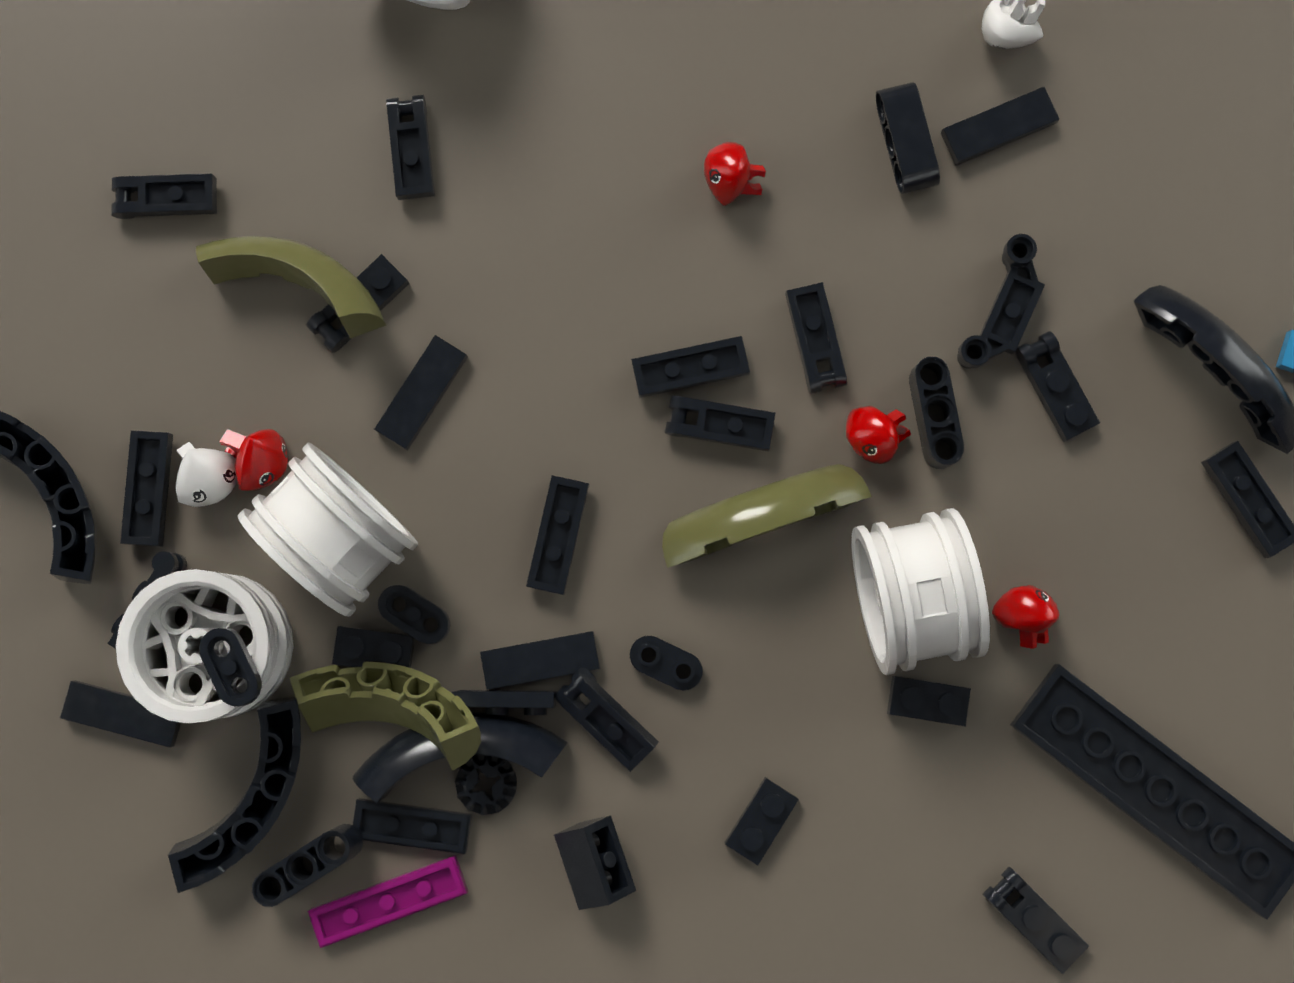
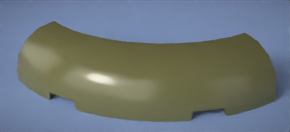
M243 236L216 240L196 246L198 263L214 285L239 278L260 277V274L281 276L286 281L298 284L306 289L311 288L320 294L337 313L350 338L387 326L379 307L363 284L338 261L309 245L277 237Z
M836 464L794 475L716 502L681 516L668 524L663 534L662 544L667 568L693 561L730 547L733 544L775 531L802 520L845 508L872 497L870 490L862 476L855 470L841 464Z
M363 662L362 667L339 669L337 665H330L290 677L295 698H297V704L312 733L330 726L356 721H380L398 724L422 734L433 742L448 760L452 771L465 764L477 752L481 743L479 726L462 699L458 695L454 696L450 691L442 687L437 679L421 671L389 663Z

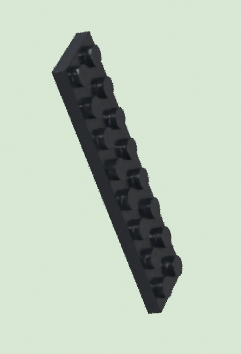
M1055 664L1010 724L1014 729L1260 917L1268 920L1293 885V841L1060 664Z

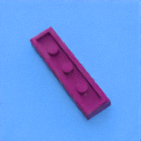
M453 855L308 910V914L319 947L322 948L467 894L468 889L457 857Z

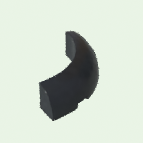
M1162 285L1151 287L1134 300L1144 326L1162 335L1180 348L1188 345L1191 352L1203 362V368L1220 385L1228 386L1230 391L1238 399L1242 400L1239 407L1248 419L1257 439L1286 454L1293 450L1294 404L1273 371L1246 341L1210 311L1169 287Z
M0 411V458L17 466L28 476L46 503L53 524V559L50 574L62 581L91 584L96 543L94 522L88 499L78 477L62 454L44 436L17 418Z
M286 697L262 702L257 709L261 742L258 766L253 781L241 801L221 821L205 832L174 845L168 854L177 893L198 887L223 874L229 867L236 864L246 854H249L267 835L278 819L290 795L300 760L301 718L297 698Z
M472 713L481 732V743L474 755L492 756L514 762L529 769L541 778L568 743L553 732L529 721L504 715ZM408 729L388 741L372 754L357 770L352 779L369 798L377 803L384 799L405 776L415 769L446 757L425 736L412 729Z

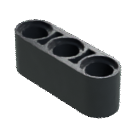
M912 82L876 91L877 112L899 192L904 194L938 186L940 183L939 166L916 84Z
M929 356L922 359L911 370L909 385L924 459L935 469H945L962 458L964 442L949 368L942 359ZM929 368L933 370L937 376V383L935 385L926 384L920 376L921 369ZM929 405H937L943 409V422H935L929 417ZM938 441L946 442L950 446L952 455L949 460H944L936 454L935 445Z
M342 824L315 838L260 873L252 884L254 899L264 907H273L297 894L354 858L363 847L361 832L351 824ZM336 836L343 840L345 853H341L336 849L334 844ZM304 857L312 862L313 873L308 872L304 868ZM272 877L280 882L281 893L273 888Z

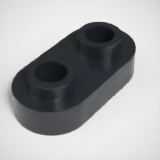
M393 585L381 593L378 600V609L382 617L416 640L425 644H435L442 641L450 631L448 614L417 592L406 586ZM399 597L404 598L406 601V607L401 612L396 611L394 608V601ZM431 617L435 618L438 622V627L434 632H429L425 627V622Z
M217 628L207 632L201 639L199 654L220 699L230 706H244L252 703L261 692L262 681L243 639L236 631L227 628ZM223 641H226L230 646V651L226 656H222L219 653V645ZM239 678H244L247 681V689L243 693L236 689V682Z
M643 636L637 639L630 649V660L636 670L677 690H690L702 678V665L696 656L657 637ZM647 647L653 648L656 651L655 660L645 662L641 657L643 649ZM680 664H687L691 668V674L688 678L681 679L677 676L676 668Z

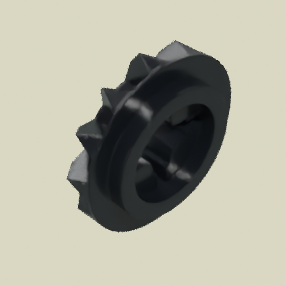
M473 755L465 764L460 766L455 780L457 798L469 811L481 815L499 813L510 804L516 793L517 777L512 765L502 758ZM478 768L487 778H495L499 775L501 777L491 787L493 799H491L490 795H487L485 790L479 792L478 790L474 792L471 790L480 782Z

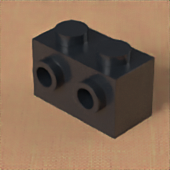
M611 815L580 822L554 834L579 910L607 906L636 891Z

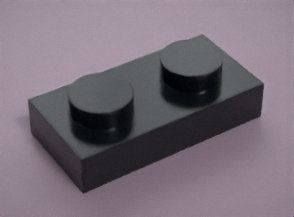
M338 626L332 664L362 667L363 662H380L411 668L415 638L410 635Z
M892 676L887 714L966 727L971 688Z
M765 777L724 842L725 845L758 866L799 799Z

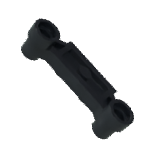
M1016 234L1005 244L1002 262L1006 266V277L980 335L968 337L958 349L957 360L962 367L968 369L978 368L989 359L1003 352L1011 355L1016 352L1045 284L1038 281L1032 259L1037 253V245L1031 236ZM1013 251H1016L1020 255V258L1016 257L1013 254ZM967 350L973 351L976 359L970 358Z

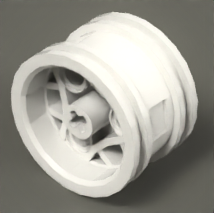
M308 442L302 448L306 454L305 458L300 460L297 457H293L288 463L292 471L267 497L258 494L252 500L255 510L243 509L238 514V519L254 541L292 578L327 606L344 616L350 617L356 610L353 601L356 599L359 602H364L369 597V592L366 588L391 561L399 565L405 559L401 551L405 547L414 550L418 546V542L359 482L320 449Z
M954 508L941 511L940 516L935 512L925 513L922 515L920 523L888 528L884 522L872 524L871 532L864 525L853 528L852 559L860 608L873 655L883 675L894 674L897 665L903 671L914 670L917 661L948 655L953 661H961L967 658L968 653L972 657L986 655L990 643V622L986 590L974 543L964 519Z
M198 569L176 571L156 579L141 590L128 606L120 622L116 641L117 665L124 684L135 700L153 714L170 721L182 723L206 722L238 716L257 708L262 702L268 700L282 684L290 667L293 652L292 627L285 609L274 594L260 583L244 576ZM219 591L229 596L226 612L212 607ZM183 607L188 613V620L180 628L175 622V614L178 609ZM244 626H248L252 630L253 639L246 648L261 677L262 688L259 696L252 703L244 706H230L221 699L217 701L219 695L200 657L199 645L203 636L213 629L227 628L239 634ZM223 641L219 645V653L222 656H226L230 651V646L226 641ZM165 651L167 654V663L165 660ZM194 673L198 674L202 679V688L197 694L192 692L189 687V679ZM243 678L236 689L241 693L245 692L247 681Z

